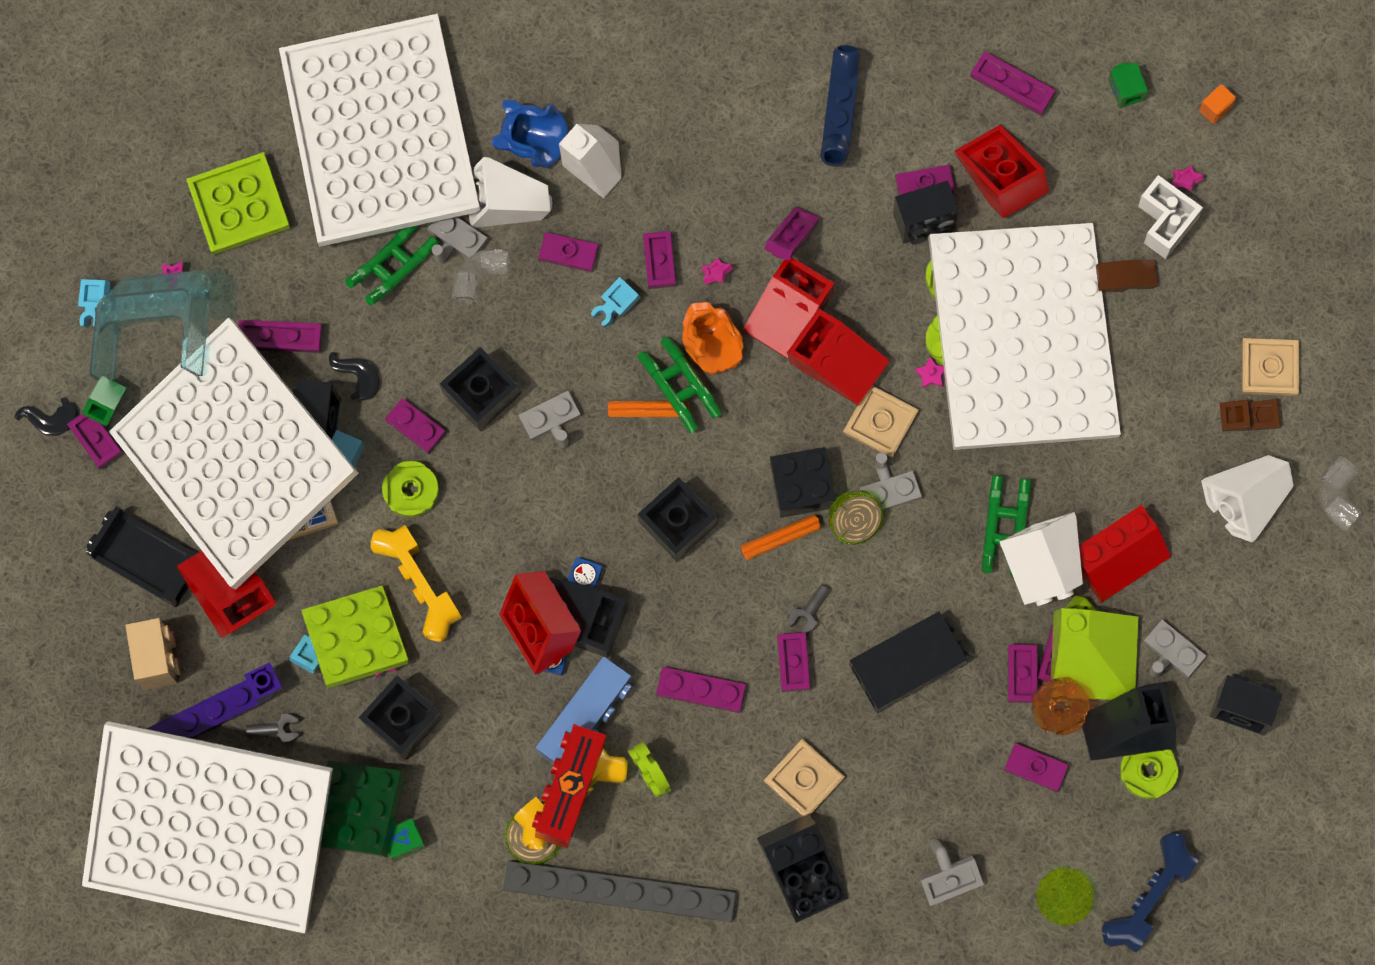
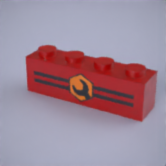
M573 724L571 733L565 731L560 746L564 748L562 758L556 757L551 770V774L555 775L552 785L546 784L541 800L546 803L542 812H536L532 827L536 828L535 838L568 849L605 745V734Z

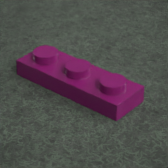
M985 51L970 74L972 79L1040 116L1055 94V89Z
M795 206L769 237L764 250L772 253L777 258L789 261L817 227L820 217Z
M239 320L238 327L257 350L320 353L321 323Z
M662 667L656 696L740 713L746 684Z

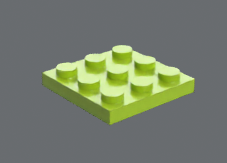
M264 152L186 179L212 255L290 229Z
M383 585L301 610L327 689L408 664V658Z

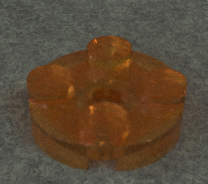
M1070 677L1052 679L1044 683L1032 694V713L1037 724L1042 730L1055 732L1056 735H1068L1080 729L1086 721L1085 717L1088 711H1090V701L1085 690ZM1060 701L1067 702L1068 706L1065 705L1066 710L1060 712L1058 709L1053 710L1056 703Z

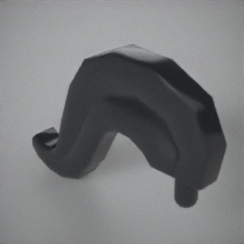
M335 352L330 353L329 363L334 371L355 374L358 378L356 385L357 393L352 394L351 399L360 397L361 401L370 400L378 393L380 379L376 368L368 360L359 358L338 360L336 359Z
M63 397L61 398L62 406L58 407L56 412L50 417H45L30 406L20 408L14 417L18 421L20 418L26 417L39 432L46 436H59L70 430L67 424L77 417V409Z

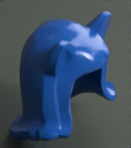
M504 100L502 104L506 116L501 123V133L492 139L491 144L496 149L510 151L519 157L532 158L531 164L535 167L547 168L555 164L561 156L559 143L568 134V125L563 114L558 111L555 105L550 103L547 104L546 110L536 105L523 106L514 100Z

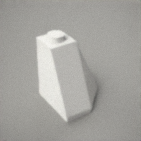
M576 124L559 143L563 167L605 199L622 179L619 142L600 126Z
M483 157L475 165L473 179H477L475 188L480 212L469 214L471 227L478 228L539 221L551 211L552 197L549 195L548 185L489 157Z
M1269 455L1201 480L1208 507L1213 513L1219 510L1220 514L1229 522L1225 527L1231 535L1249 542L1257 539L1294 486L1289 462Z

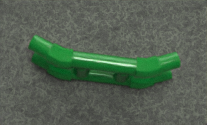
M419 225L400 229L392 240L373 258L356 270L354 274L346 278L345 283L349 288H353L368 279L372 273L376 274L384 282L365 297L366 302L369 305H373L386 298L399 283L430 256L432 247L438 245L439 242L430 236L423 246L421 245L411 257L401 247L409 240ZM391 255L403 264L393 275L381 265Z
M665 337L661 340V345L675 364L661 372L659 366L647 352H640L637 359L656 382L687 431L691 433L699 427L692 418L684 401L697 394L712 419L722 414V412L679 347L669 337ZM682 372L690 385L676 393L668 380Z
M992 475L982 557V572L991 573L993 571L995 545H1000V541L1011 536L997 534L998 517L1015 519L1014 534L1026 528L1031 479L1020 478L1017 507L1009 508L1000 506L1003 476Z

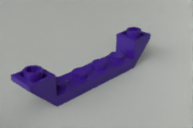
M269 662L245 674V681L146 729L194 739L263 705L279 692L282 686Z

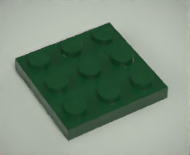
M328 761L327 767L333 768L320 847L387 857L406 773L401 770Z

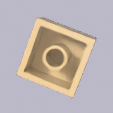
M160 618L126 624L134 680L144 690L178 684L176 675H181L178 658H174L172 648H176V639L174 632L170 631L169 626L165 625Z

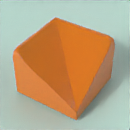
M1219 85L1202 101L1199 111L1209 121L1216 124L1233 108L1236 97L1225 86Z

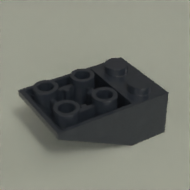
M549 577L581 630L575 647L609 658L628 608L627 599L600 589Z
M1164 683L1136 687L1080 715L1090 761L1176 749V723Z
M809 814L757 837L765 859L796 923L848 899L817 825Z

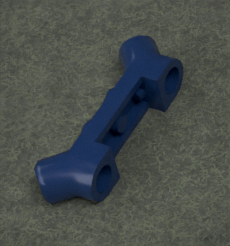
M839 45L833 50L820 153L822 162L832 167L843 165L849 155L861 53L856 47L850 45Z
M1172 833L1164 835L1160 839L1165 868L1162 873L1158 870L1155 871L1147 883L1151 887L1147 895L1140 894L1131 907L1135 910L1132 917L1105 921L1103 923L1102 934L1104 943L1107 946L1125 945L1135 953L1142 946L1154 928L1144 921L1172 878L1174 877L1183 883L1200 859L1188 851L1185 835Z

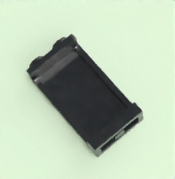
M118 506L113 511H108L102 521L103 527L98 534H94L87 544V555L99 564L176 608L189 588L176 566L198 552L192 549L190 551L128 515Z
M938 611L850 660L849 666L877 714L887 709V706L955 668L959 666L962 668L967 664L966 657L969 653L961 640L957 642L952 632L955 630L947 616L943 618Z

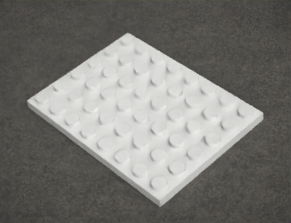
M438 14L279 48L319 247L480 212Z
M1093 223L930 234L928 240L953 450L1119 437L1121 433L1102 291H1099L1095 266L1098 264Z
M229 317L109 431L221 576L235 590L359 474L247 336Z
M107 721L104 724L82 886L305 933L308 929L333 768Z

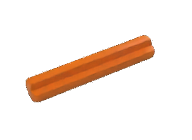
M669 401L608 402L609 417H678ZM684 401V404L690 412V403L688 401Z
M811 515L747 542L741 546L742 554L746 560H749L813 533L821 528L819 519L816 515Z

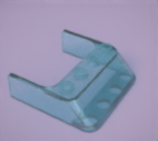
M189 271L132 277L119 281L99 301L96 307L90 376L99 380L102 375L113 380L118 322L180 317L184 324L181 368L195 376H202L211 289L209 276L202 271Z

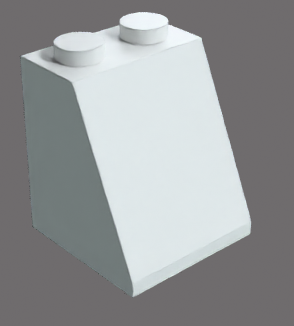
M1074 512L1033 524L1000 541L1024 605L1036 602L1037 606L1052 601L1054 596H1057L1058 600L1065 599L1074 594L1073 589L1083 584L1077 519Z

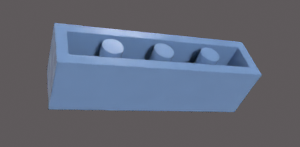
M603 656L536 746L537 752L554 764L556 757L562 758L564 748L560 747L565 731L571 733L573 724L598 732L596 729L601 722L607 723L615 713L616 709L613 706L618 699L624 700L632 690L633 686L630 685L632 682L631 676Z

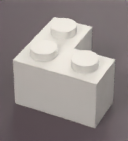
M1159 175L1143 193L1138 205L1139 208L1157 220L1148 231L1144 244L1167 259L1199 219L1203 209L1202 206Z

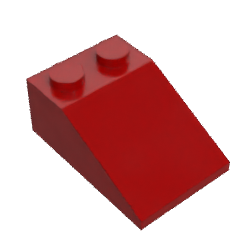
M1001 124L955 150L956 156L988 204L1002 218L1009 216L1049 193L1043 167Z

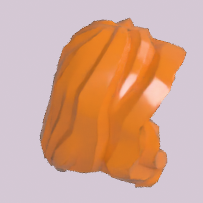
M711 303L691 304L683 321L682 340L687 353L704 372L710 375L725 372L726 369L736 368L742 360L743 341L742 335L732 323L730 315L723 308H713Z

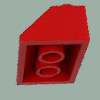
M1142 505L1079 545L1082 577L1100 603L1111 598L1171 558L1157 525Z
M545 571L515 574L499 615L533 673L540 674L573 651L581 630Z

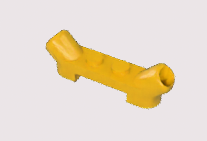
M405 525L394 532L377 529L374 531L370 547L372 552L399 559L402 565L398 566V569L406 581L411 579L415 584L416 588L412 592L420 605L426 602L429 607L422 631L424 637L437 642L446 640L450 625L462 617L447 592L438 597L435 596L411 556L418 553L420 549Z
M603 749L587 796L594 790L592 786L598 781L623 783L626 780L628 761L625 757L609 756ZM537 797L526 804L514 816V819L523 828V845L529 849L540 850L546 847L548 842L535 838L536 828L532 827L536 812H542L544 805Z

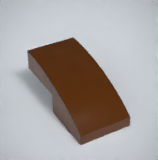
M1153 259L1113 261L1095 265L1099 291L1124 292L1127 289H1154L1158 286Z
M1247 399L1220 403L1223 431L1281 428L1277 399L1248 402Z

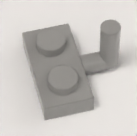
M458 217L432 222L427 229L429 233L444 242L443 246L434 245L432 247L434 260L438 264L444 263L453 250L472 262L488 242V238Z
M569 391L518 415L531 441L552 432L557 444L561 448H566L569 444L567 433L562 429V426L581 417Z
M878 453L875 467L880 481L860 487L861 496L873 499L881 512L920 500L922 496L913 471L891 478L886 465L887 455L885 453Z
M1163 620L1159 622L1143 642L1160 656L1149 670V675L1152 678H1158L1170 664L1188 679L1206 657L1204 653Z
M938 839L930 841L929 846L937 857L940 869L919 877L930 906L984 885L973 856L951 864L948 853Z

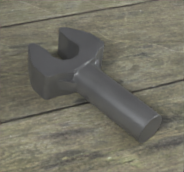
M820 585L805 608H793L789 616V626L792 627L798 618H805L807 624L803 627L801 633L806 632L808 634L812 632L817 626V622L814 620V613L830 590Z
M282 714L276 724L247 725L246 734L247 736L277 735L284 744L292 743L300 735L298 733H286L285 727L288 724H298L300 721L290 714Z

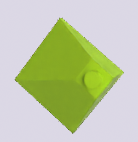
M1060 608L1054 611L1050 696L1110 701L1136 688L1138 617L1083 609Z

